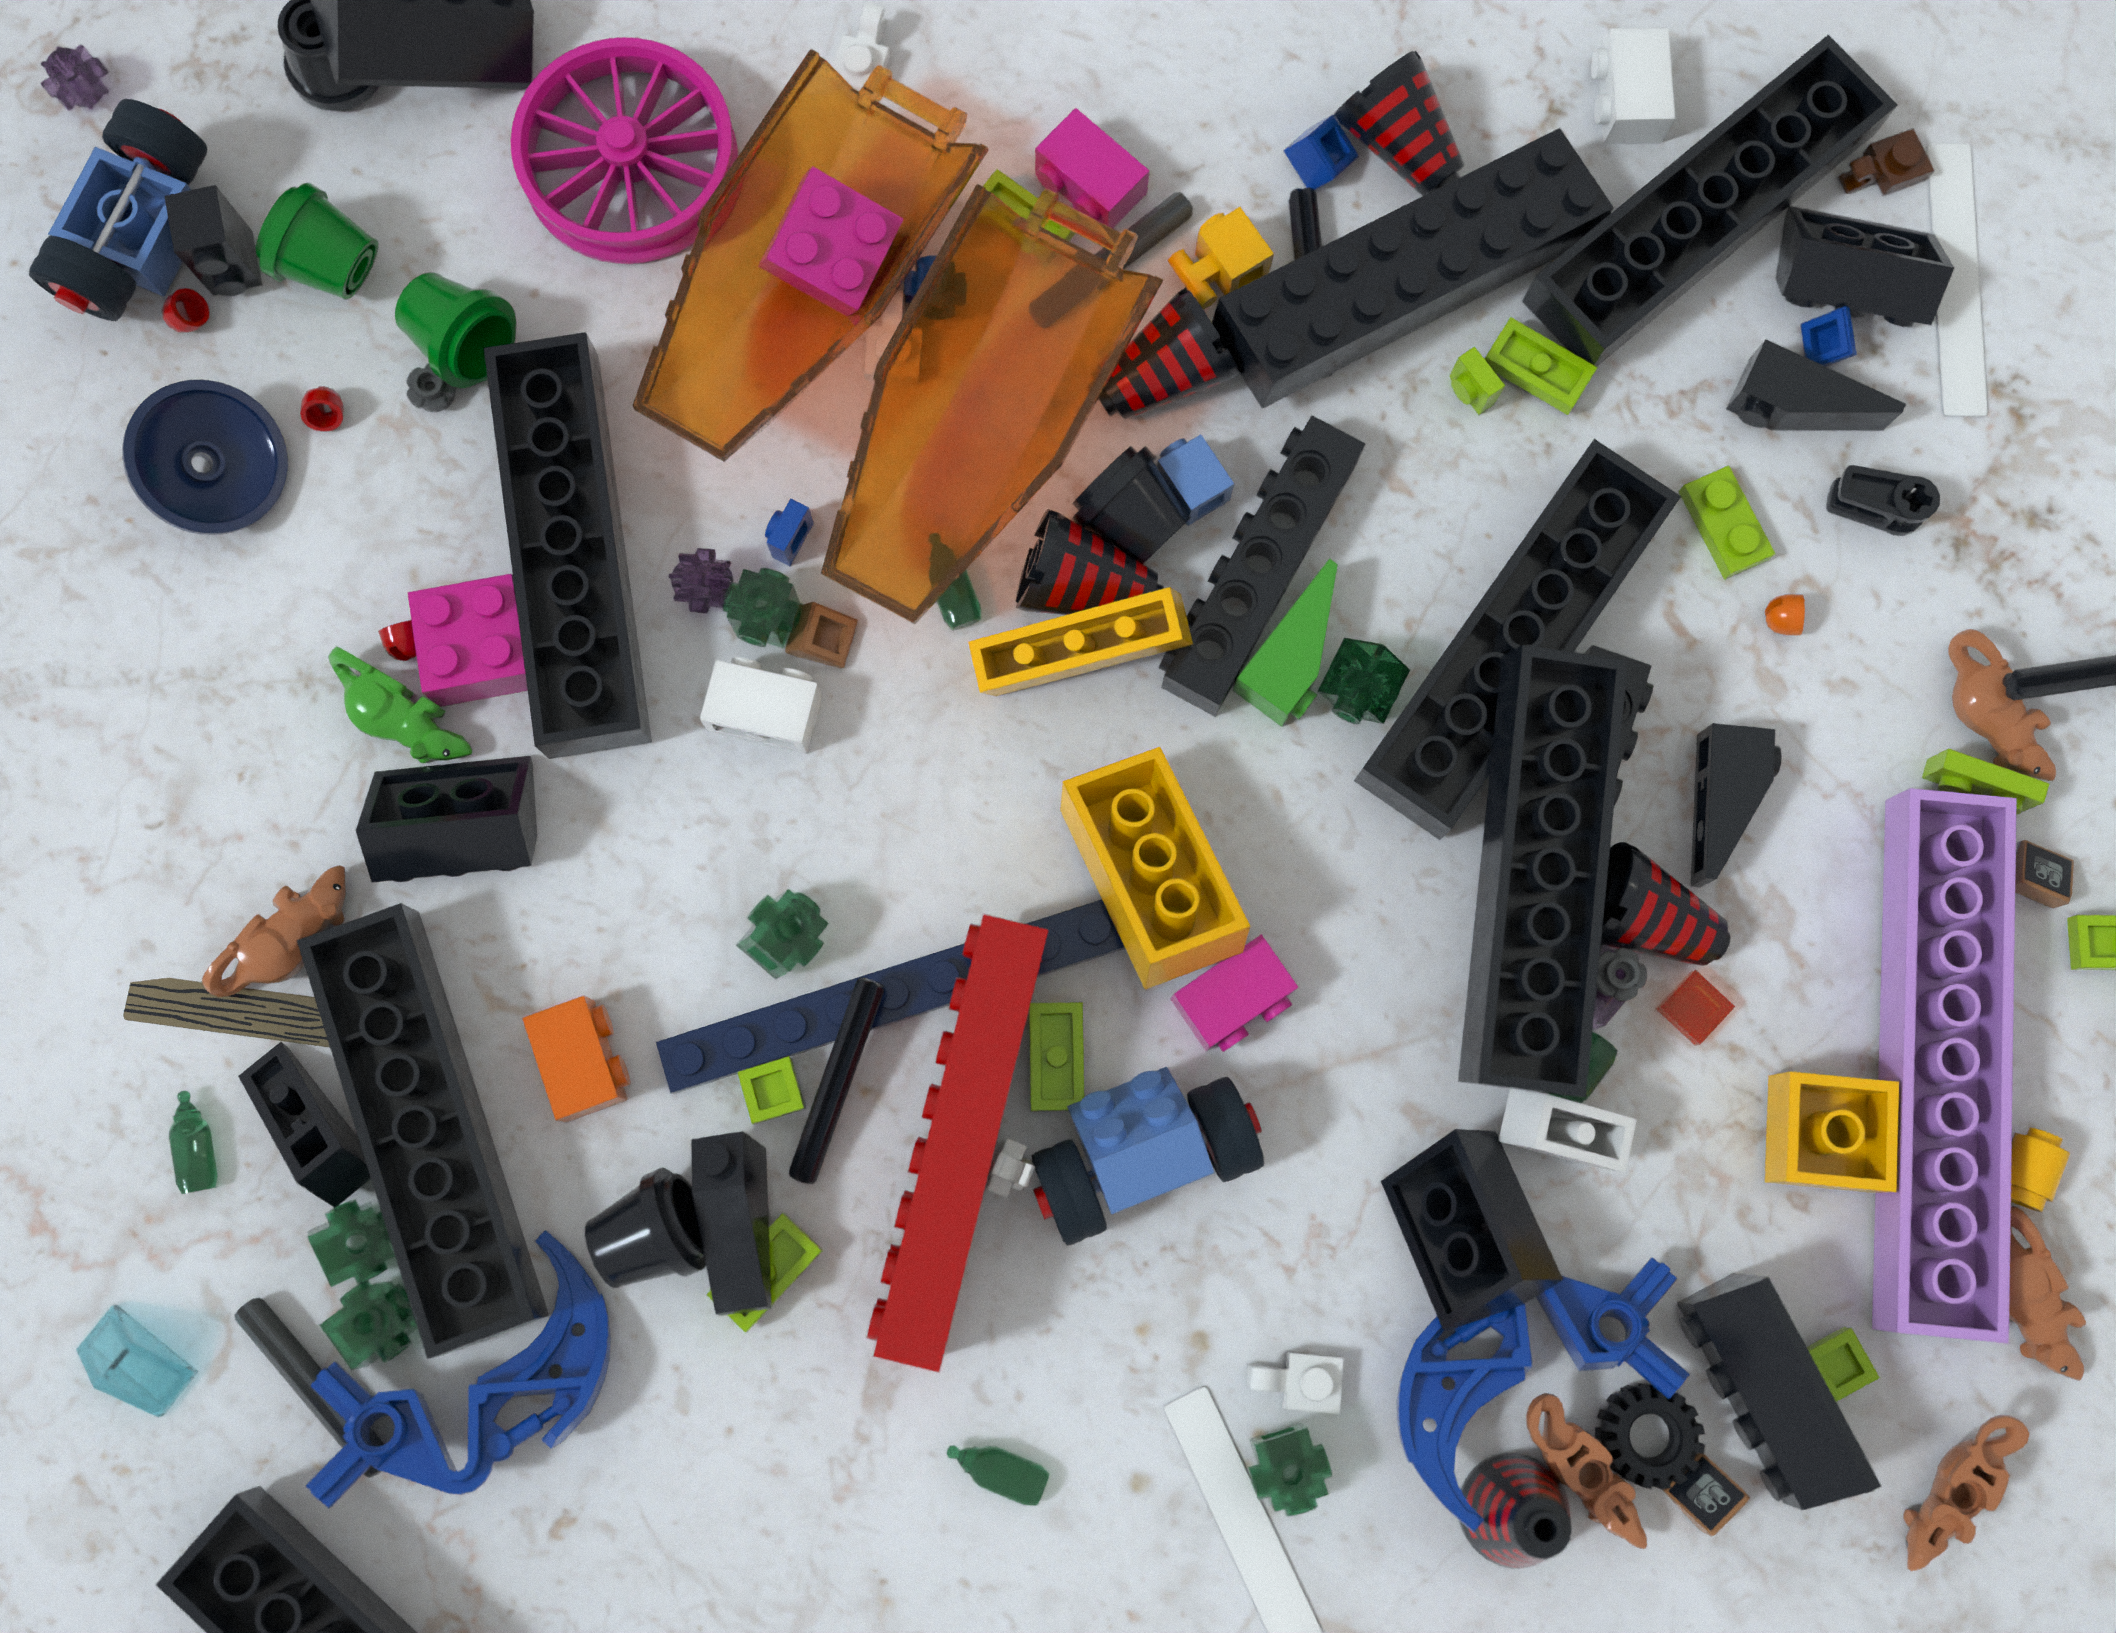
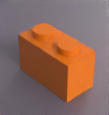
M583 995L522 1018L555 1120L570 1122L628 1100L624 1087L631 1084L629 1073L622 1056L619 1054L613 1057L607 1037L613 1035L614 1030L609 1014L603 1004L596 1006L595 1000Z

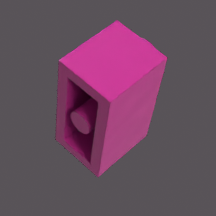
M1077 108L1035 148V172L1044 188L1053 194L1058 192L1072 203L1074 211L1085 223L1091 226L1096 224L1107 234L1147 194L1150 170Z
M1261 934L1245 945L1243 953L1221 961L1175 992L1170 999L1205 1051L1217 1044L1221 1051L1225 1052L1249 1035L1244 1025L1261 1014L1267 1023L1293 1004L1287 996L1293 993L1298 986Z

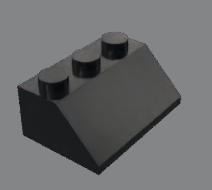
M1789 206L1785 214L1775 279L1782 296L1794 305L1811 308L1815 306V303L1834 306L1835 310L1847 306L1850 308L1851 317H1863L1865 313L1883 316L1891 324L1911 327L1914 322L1932 325L1954 271V266L1935 234Z
M531 756L374 772L356 828V834L371 882H407L414 878L441 875L457 877L470 872L489 870L512 871L520 867L531 866L537 840Z
M1454 1129L1381 1180V1184L1443 1330H1452L1523 1305L1563 1280L1501 1142H1498L1499 1137L1496 1131Z

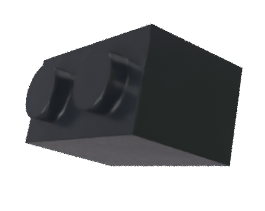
M216 185L164 196L174 253L213 296H236L244 293L247 288L262 285L253 231Z

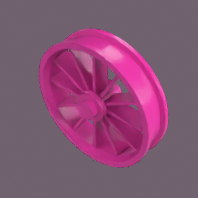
M629 37L608 38L593 41L566 52L546 66L535 77L519 102L512 124L511 156L513 167L536 216L543 226L562 244L584 256L599 261L619 264L645 263L659 260L684 250L705 235L725 211L735 188L739 165L738 146L729 111L718 86L710 75L689 56L656 41ZM638 72L653 74L633 118L626 116L621 73ZM612 75L617 116L607 120L580 87L595 79ZM668 79L677 82L691 92L648 123ZM572 92L600 128L598 131L550 113ZM703 107L708 109L717 125V129L664 136ZM542 128L589 145L535 153ZM718 148L712 174L664 157L665 155ZM587 166L548 195L544 196L537 182V172ZM650 169L704 189L685 210L681 211L650 173ZM603 180L583 225L571 220L559 211ZM641 180L647 183L673 215L672 219L640 230L634 183ZM620 182H625L631 232L598 230Z

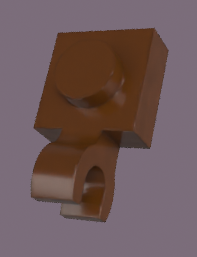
M1913 128L1871 143L1862 153L1863 157L1849 163L1851 171L1840 174L1838 178L1846 194L1857 192L1877 183L1884 196L1927 180L1935 170Z

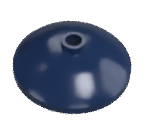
M186 380L160 388L138 406L129 420L123 437V466L135 495L156 517L173 527L190 533L222 535L239 531L261 519L276 503L287 478V449L275 420L253 397L221 382ZM198 456L205 458L209 462L210 470L205 473L196 471L191 463L192 458Z

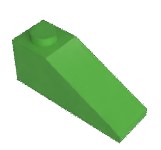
M1330 558L1237 677L1232 690L1281 727L1291 714L1300 720L1317 697V694L1311 688L1319 675L1338 566Z

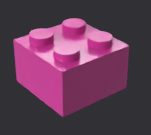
M812 166L802 177L758 267L848 317L859 310L903 218Z
M512 573L407 592L421 690L432 702L443 707L528 691Z

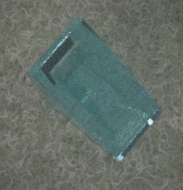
M112 1305L76 1349L93 1388L156 1417L164 1416L199 1372L118 1305Z

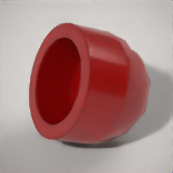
M181 288L173 292L166 298L161 310L166 324L179 333H190L197 330L208 321L210 314L205 299L198 292L189 288Z
M319 386L318 388L306 391L301 401L300 411L301 419L306 426L316 431L327 432L341 425L344 405L340 395L334 389ZM324 404L329 406L331 412L325 413Z
M411 620L396 623L378 631L382 645L389 656L399 661H408L416 657Z

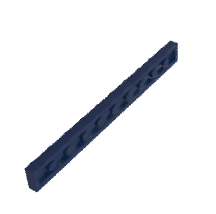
M1102 899L1026 923L1027 925L1048 930L1037 977L1125 949ZM965 943L861 976L884 985V993L870 1031L949 1006L956 978H968L972 959L965 958L962 955ZM860 977L657 1041L656 1045L670 1093L683 1092L738 1074L737 1072L834 1043L854 986Z

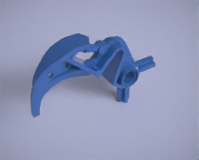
M546 1230L535 1240L550 1259L557 1273L559 1284L554 1311L543 1331L526 1349L498 1367L479 1376L477 1384L469 1385L468 1462L465 1467L460 1471L456 1470L422 1393L415 1389L378 1392L372 1397L337 1361H334L327 1369L324 1368L316 1376L317 1379L310 1386L346 1421L343 1428L345 1433L343 1438L347 1444L306 1485L311 1491L310 1493L317 1500H320L330 1509L371 1466L377 1470L448 1494L464 1495L471 1493L486 1482L495 1462H503L509 1459L515 1447L544 1429L543 1424L557 1415L562 1416L542 1438V1441L552 1449L562 1443L587 1417L598 1398L606 1378L610 1360V1320L603 1294H599L593 1281L581 1264L558 1240ZM577 1324L585 1326V1332L581 1336L573 1335L572 1330ZM555 1365L562 1367V1374L558 1378L550 1376V1369ZM555 1394L551 1407L539 1415L536 1413L532 1414L508 1431H505L494 1422L501 1408L513 1397ZM390 1416L395 1426L392 1438L385 1445L374 1447L369 1437L371 1426L379 1418Z
M1651 1257L1620 1294L1562 1276V1281L1536 1296L1579 1371L1613 1369L1616 1365L1619 1367L1625 1361L1668 1399L1673 1396L1690 1375L1646 1337L1650 1331L1648 1328L1650 1323L1646 1316L1677 1281V1277L1669 1272L1671 1269L1663 1262L1660 1264ZM1525 1304L1455 1328V1333L1443 1341L1437 1340L1445 1330L1442 1329L1436 1316L1415 1340L1399 1382L1397 1424L1405 1456L1409 1463L1412 1462L1420 1478L1433 1495L1473 1533L1484 1519L1470 1506L1457 1484L1454 1472L1456 1446L1465 1425L1477 1410L1502 1392L1523 1382L1525 1374L1532 1367ZM1614 1317L1619 1320L1626 1332L1625 1340L1622 1342H1612L1606 1339L1599 1328L1600 1318ZM1489 1327L1504 1337L1498 1351L1490 1359L1446 1361L1448 1350L1460 1342L1463 1344L1467 1343ZM1444 1378H1451L1454 1381L1455 1386L1452 1390L1443 1388L1442 1380ZM1426 1419H1431L1435 1422L1436 1429L1434 1431L1428 1432L1424 1429L1423 1422Z

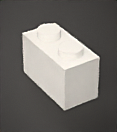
M1609 28L1600 49L1594 50L1591 62L1593 80H1599L1600 94L1597 95L1595 101L1594 118L1596 125H1602L1603 144L1662 143L1676 119L1669 28Z
M732 657L731 663L715 660L700 715V721L707 731L807 754L822 699L818 683L812 682V676L789 668L782 669L781 674L761 670L762 665L760 663L742 657Z
M1510 1089L1498 1142L1588 1166L1626 1173L1637 1119L1544 1093Z

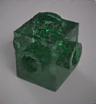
M760 568L759 573L743 569L739 583L732 582L725 595L723 611L727 612L726 617L737 634V638L759 647H766L768 643L784 648L789 632L794 633L797 629L803 604L799 603L800 600L794 585L789 583V577L769 568ZM758 599L767 601V604L763 607H755Z
M1344 637L1318 692L1333 705L1332 712L1344 721L1360 724L1362 720L1384 724L1394 702L1398 698L1410 669L1383 644Z
M787 889L774 899L767 894L747 916V919L753 925L736 946L774 979H778L789 973L797 963L804 967L814 958L824 945V942L818 937L829 923L819 915L821 910L812 899L800 892L794 894L790 889Z
M356 1199L347 1201L324 1214L327 1222L308 1230L307 1238L330 1287L354 1277L357 1284L367 1281L386 1271L388 1267L385 1261L395 1257L382 1212L376 1213L371 1201L361 1206L358 1205ZM353 1235H362L366 1238L365 1243L360 1247H351L346 1241Z
M366 1280L358 1284L340 1298L339 1301L343 1307L320 1324L322 1330L351 1370L368 1367L379 1358H381L383 1363L392 1360L413 1343L408 1335L417 1329L406 1289L400 1284L394 1286L391 1281L378 1282L371 1285Z
M1298 1423L1249 1439L1257 1464L1248 1467V1472L1258 1501L1267 1498L1269 1505L1275 1512L1284 1509L1286 1516H1295L1317 1508L1316 1499L1329 1495L1324 1479L1332 1477L1328 1457L1322 1444L1313 1446L1308 1428L1305 1425ZM1291 1465H1296L1295 1474L1291 1478L1283 1479L1285 1469Z

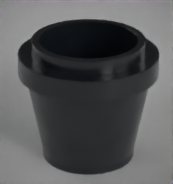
M290 0L283 7L279 14L277 28L284 48V70L290 84L305 102L319 109L341 111L354 108L375 94L380 86L336 85L311 0Z
M1130 446L1072 503L1079 510L1072 519L1083 528H1090L1119 550L1144 564L1191 517L1187 514L1153 462L1157 457L1146 446L1139 452Z
M659 1168L645 1174L641 1178L638 1187L594 1218L588 1220L585 1225V1239L591 1260L599 1275L612 1288H619L676 1273L687 1277L706 1267L692 1195V1186L683 1176L677 1173L673 1174L666 1168Z

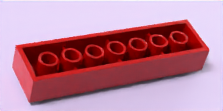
M983 914L981 926L972 923L969 925L962 955L965 958L972 959L968 978L957 977L949 1009L958 1011L959 1014L954 1033L943 1031L935 1063L944 1065L945 1070L941 1086L931 1083L928 1089L922 1118L932 1120L928 1138L918 1137L915 1141L908 1173L916 1174L918 1178L914 1192L905 1190L904 1194H902L894 1228L904 1230L901 1246L891 1244L880 1283L891 1285L887 1300L877 1299L867 1332V1339L877 1341L873 1357L940 1372L1048 934L1047 929Z

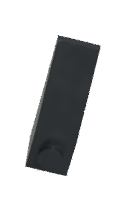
M1765 339L1749 358L1726 410L1737 414L1740 420L1747 425L1757 428L1765 427L1772 431H1883L1903 412L1906 403Z
M1712 723L1697 734L1690 886L1702 887L1718 878L1774 781V777L1779 773L1782 755L1780 747L1775 745V729Z
M278 1043L238 1076L297 1184L336 1208L371 1179L357 1135L284 1043Z
M743 1131L691 1139L692 1195L715 1314L723 1316L771 1309L766 1147Z

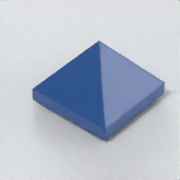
M1844 306L1800 324L1806 358L1826 367L1857 355L1849 307Z

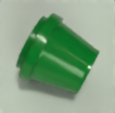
M304 183L298 188L291 187L277 199L263 222L256 243V256L260 259V269L266 275L277 281L289 279L341 297L344 300L353 297L361 288L373 267L378 252V241L330 203L325 191L311 183Z
M428 272L414 278L404 288L396 304L395 321L398 328L427 357L433 373L455 388H468L488 379L484 348L515 343L516 315L514 309L508 301L491 290H475L445 278L438 273Z

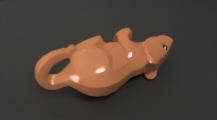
M1974 629L1959 632L1952 638L1948 648L1949 657L1958 671L1952 694L1953 707L1957 717L1965 726L1986 738L1997 751L1998 756L1993 759V764L2032 778L2053 781L2056 777L2055 765L2044 748L2037 744L2034 736L2036 729L2044 730L2051 725L2049 718L2040 709L2031 708L2026 711L2022 699L2012 700L2006 696V687L2002 684V681L2006 674L2013 673L2014 671L2008 666V661L2002 658L1992 641L1983 633ZM1967 647L1976 648L1991 664L1984 666L1974 660L1969 655Z
M339 865L325 871L314 883L309 893L303 897L289 886L281 888L273 898V906L279 911L268 919L258 914L250 920L236 939L228 944L227 948L211 963L204 973L202 984L205 989L214 996L225 997L241 991L250 983H279L298 974L303 968L304 962L297 940L324 931L329 923L338 926L344 922L342 908L346 895L345 867ZM234 958L238 959V964L232 975L222 979V975Z
M2012 1206L2010 1222L2009 1319L2018 1325L2021 1334L2026 1342L2020 1345L2021 1354L2024 1357L2037 1360L2057 1374L2079 1381L2084 1375V1365L2077 1350L2069 1342L2067 1327L2071 1325L2081 1328L2086 1325L2085 1318L2076 1306L2061 1300L2060 1293L2069 1288L2063 1275L2051 1258V1252L2046 1248L2040 1232L2031 1219L2022 1210ZM2012 1227L2021 1232L2031 1247L2025 1249L2012 1234Z
M1543 1393L1534 1398L1527 1410L1526 1425L1532 1441L1541 1449L1543 1459L1553 1476L1560 1484L1568 1486L1582 1500L1584 1507L1590 1511L1588 1514L1589 1519L1602 1524L1607 1531L1625 1539L1633 1546L1646 1549L1647 1537L1632 1502L1636 1497V1492L1629 1483L1621 1479L1617 1474H1613L1609 1467L1613 1459L1611 1454L1583 1428L1575 1423L1565 1421L1563 1405L1556 1395ZM1544 1412V1428L1541 1436L1539 1422L1541 1414Z
M2008 1415L1992 1417L1980 1426L1975 1439H1968L1958 1443L1941 1459L1930 1494L1923 1502L1919 1512L1906 1509L1903 1514L1904 1521L1909 1527L1906 1536V1548L1908 1552L1907 1567L1910 1571L1920 1570L1927 1566L1931 1560L1947 1549L1948 1539L1954 1536L1965 1544L1973 1541L1976 1526L1971 1519L1982 1509L1995 1511L2005 1494L2010 1474L2006 1471L2003 1457L2017 1452L2028 1443L2029 1431L2022 1421ZM2005 1428L2006 1433L1988 1438L1996 1429Z

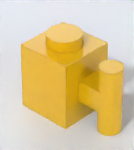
M1238 207L1227 215L1223 212L1213 215L1200 227L1195 255L1199 261L1193 263L1185 250L1181 249L1170 256L1168 263L1185 287H1187L1188 291L1190 290L1202 309H1206L1218 299L1210 287V283L1215 282L1222 293L1226 295L1270 273L1274 253L1242 208Z

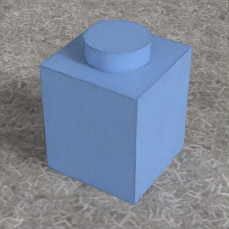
M1201 434L1189 442L1185 438L1179 439L1171 443L1160 453L1161 458L1157 462V468L1187 514L1191 517L1186 522L1187 526L1230 501L1234 482Z

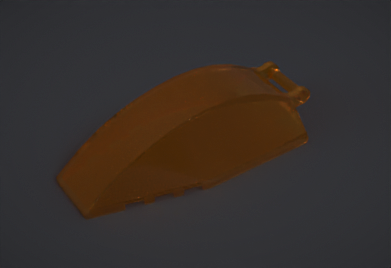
M810 49L701 211L697 222L699 231L690 255L686 254L681 267L683 276L674 300H670L665 312L667 321L658 346H653L632 405L634 410L723 462L768 427L881 317L989 151L988 147L981 143L979 145L976 143H955L966 124L967 113L957 107L949 110L892 78V71L881 65H878L872 71L860 91H858L825 59L820 57L818 52ZM885 97L937 126L936 133L884 106L879 101ZM812 166L903 218L859 310L848 317L758 267L802 177Z
M980 184L975 186L876 365L873 376L874 387L867 412L864 411L860 429L862 432L854 461L851 460L847 474L849 479L841 510L837 511L821 574L914 625L1063 465L1163 282V279L1158 276L1154 277L1150 274L1122 269L1134 249L1138 238L1137 234L1128 229H1124L1121 233L1058 200L1059 194L1048 188L1043 190L1026 220L993 193L987 191L985 187ZM1051 220L1111 251L1107 260H1104L1044 229V226Z

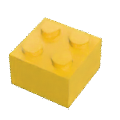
M1791 1071L1768 1075L1765 1183L1868 1193L1896 1192L1899 1082Z

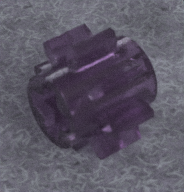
M80 44L76 50L58 46L48 56L46 61L41 62V66L49 76V78L41 82L42 87L52 98H57L68 111H71L75 105L88 107L91 110L94 108V104L99 102L103 94L109 93V90L100 79L109 73L108 69L98 57L93 58L84 45Z
M697 548L695 554L680 553L678 555L680 563L669 574L673 590L675 591L674 601L689 602V611L697 613H708L710 607L724 608L726 606L725 599L736 585L733 582V575L729 569L731 565L730 560H716L715 549Z

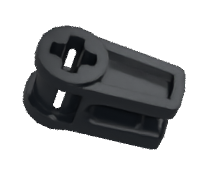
M1849 465L1843 471L1842 476L1836 478L1831 484L1827 496L1826 509L1829 513L1885 531L1894 536H1905L1914 532L1921 526L1923 521H1926L1937 511L1940 505V494L1937 487L1924 477Z

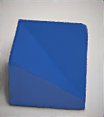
M1333 114L1310 127L1283 150L1306 188L1310 187L1314 190L1335 179L1359 157Z

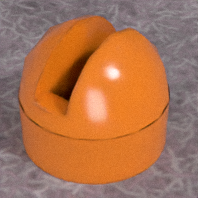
M1785 594L1775 597L1768 603L1765 609L1766 623L1773 632L1782 635H1802L1805 617L1803 594Z

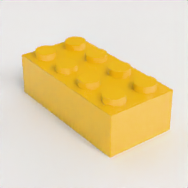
M1161 747L1063 781L1061 814L1145 990L1243 953L1250 924Z

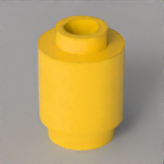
M2031 1127L2027 1135L2014 1134L2011 1152L2012 1203L2030 1210L2043 1212L2046 1201L2053 1202L2070 1156L2068 1151L2060 1148L2063 1141L2062 1138Z

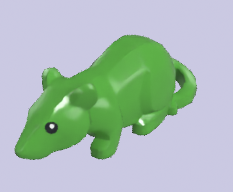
M338 646L332 649L328 659L344 686L346 713L350 721L361 732L371 737L397 741L403 746L411 748L410 755L414 759H418L420 763H427L430 760H451L472 754V748L463 736L441 729L434 722V717L441 718L446 712L440 706L423 696L416 703L411 701L410 699L414 692L407 689L405 685ZM351 668L359 671L361 675L355 674Z

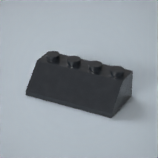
M311 0L336 85L527 89L532 83L534 10L530 0Z
M1732 1273L1677 1302L1684 1317L1679 1319L1680 1326L1691 1345L1696 1349L1701 1347L1711 1366L1706 1369L1707 1377L1716 1393L1722 1399L1728 1398L1737 1415V1418L1733 1419L1734 1428L1744 1445L1749 1450L1755 1449L1764 1466V1469L1760 1470L1761 1479L1776 1501L1782 1500L1787 1505L1800 1510H1806L1869 1493L1882 1487L1768 1276Z

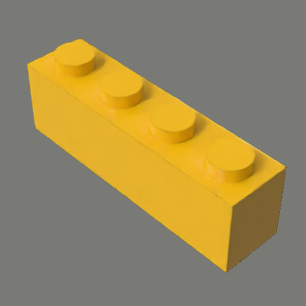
M1168 587L968 641L980 693L1000 696L1193 645L1182 595L1173 588Z

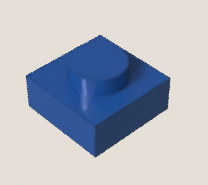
M790 498L783 512L777 510L773 514L765 531V538L768 539L766 543L772 558L791 566L814 524L808 506Z

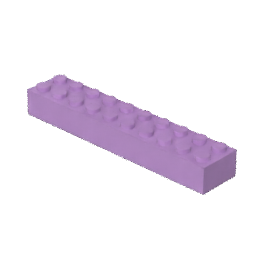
M1909 788L1885 800L1878 1080L1899 1082L1896 1192L1875 1193L1872 1329L2009 1343L2017 798Z

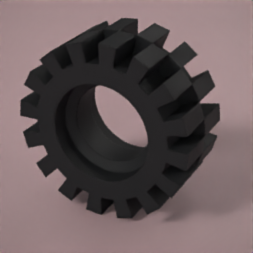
M1638 1383V1386L1627 1385L1620 1388L1622 1393L1619 1395L1611 1394L1606 1399L1609 1406L1606 1410L1600 1408L1597 1418L1602 1419L1601 1428L1595 1427V1437L1601 1439V1444L1613 1458L1612 1463L1609 1465L1610 1469L1622 1476L1621 1478L1648 1489H1652V1487H1657L1661 1490L1671 1488L1670 1483L1672 1482L1681 1484L1688 1478L1684 1473L1688 1469L1694 1472L1697 1470L1700 1463L1694 1460L1697 1452L1704 1454L1705 1444L1699 1442V1435L1705 1434L1704 1426L1696 1422L1694 1417L1699 1414L1694 1406L1687 1405L1685 1403L1686 1398L1676 1392L1668 1399L1653 1385L1648 1383ZM1656 1414L1663 1419L1668 1427L1669 1441L1661 1454L1649 1458L1642 1457L1634 1450L1631 1444L1630 1430L1635 1420L1640 1416Z

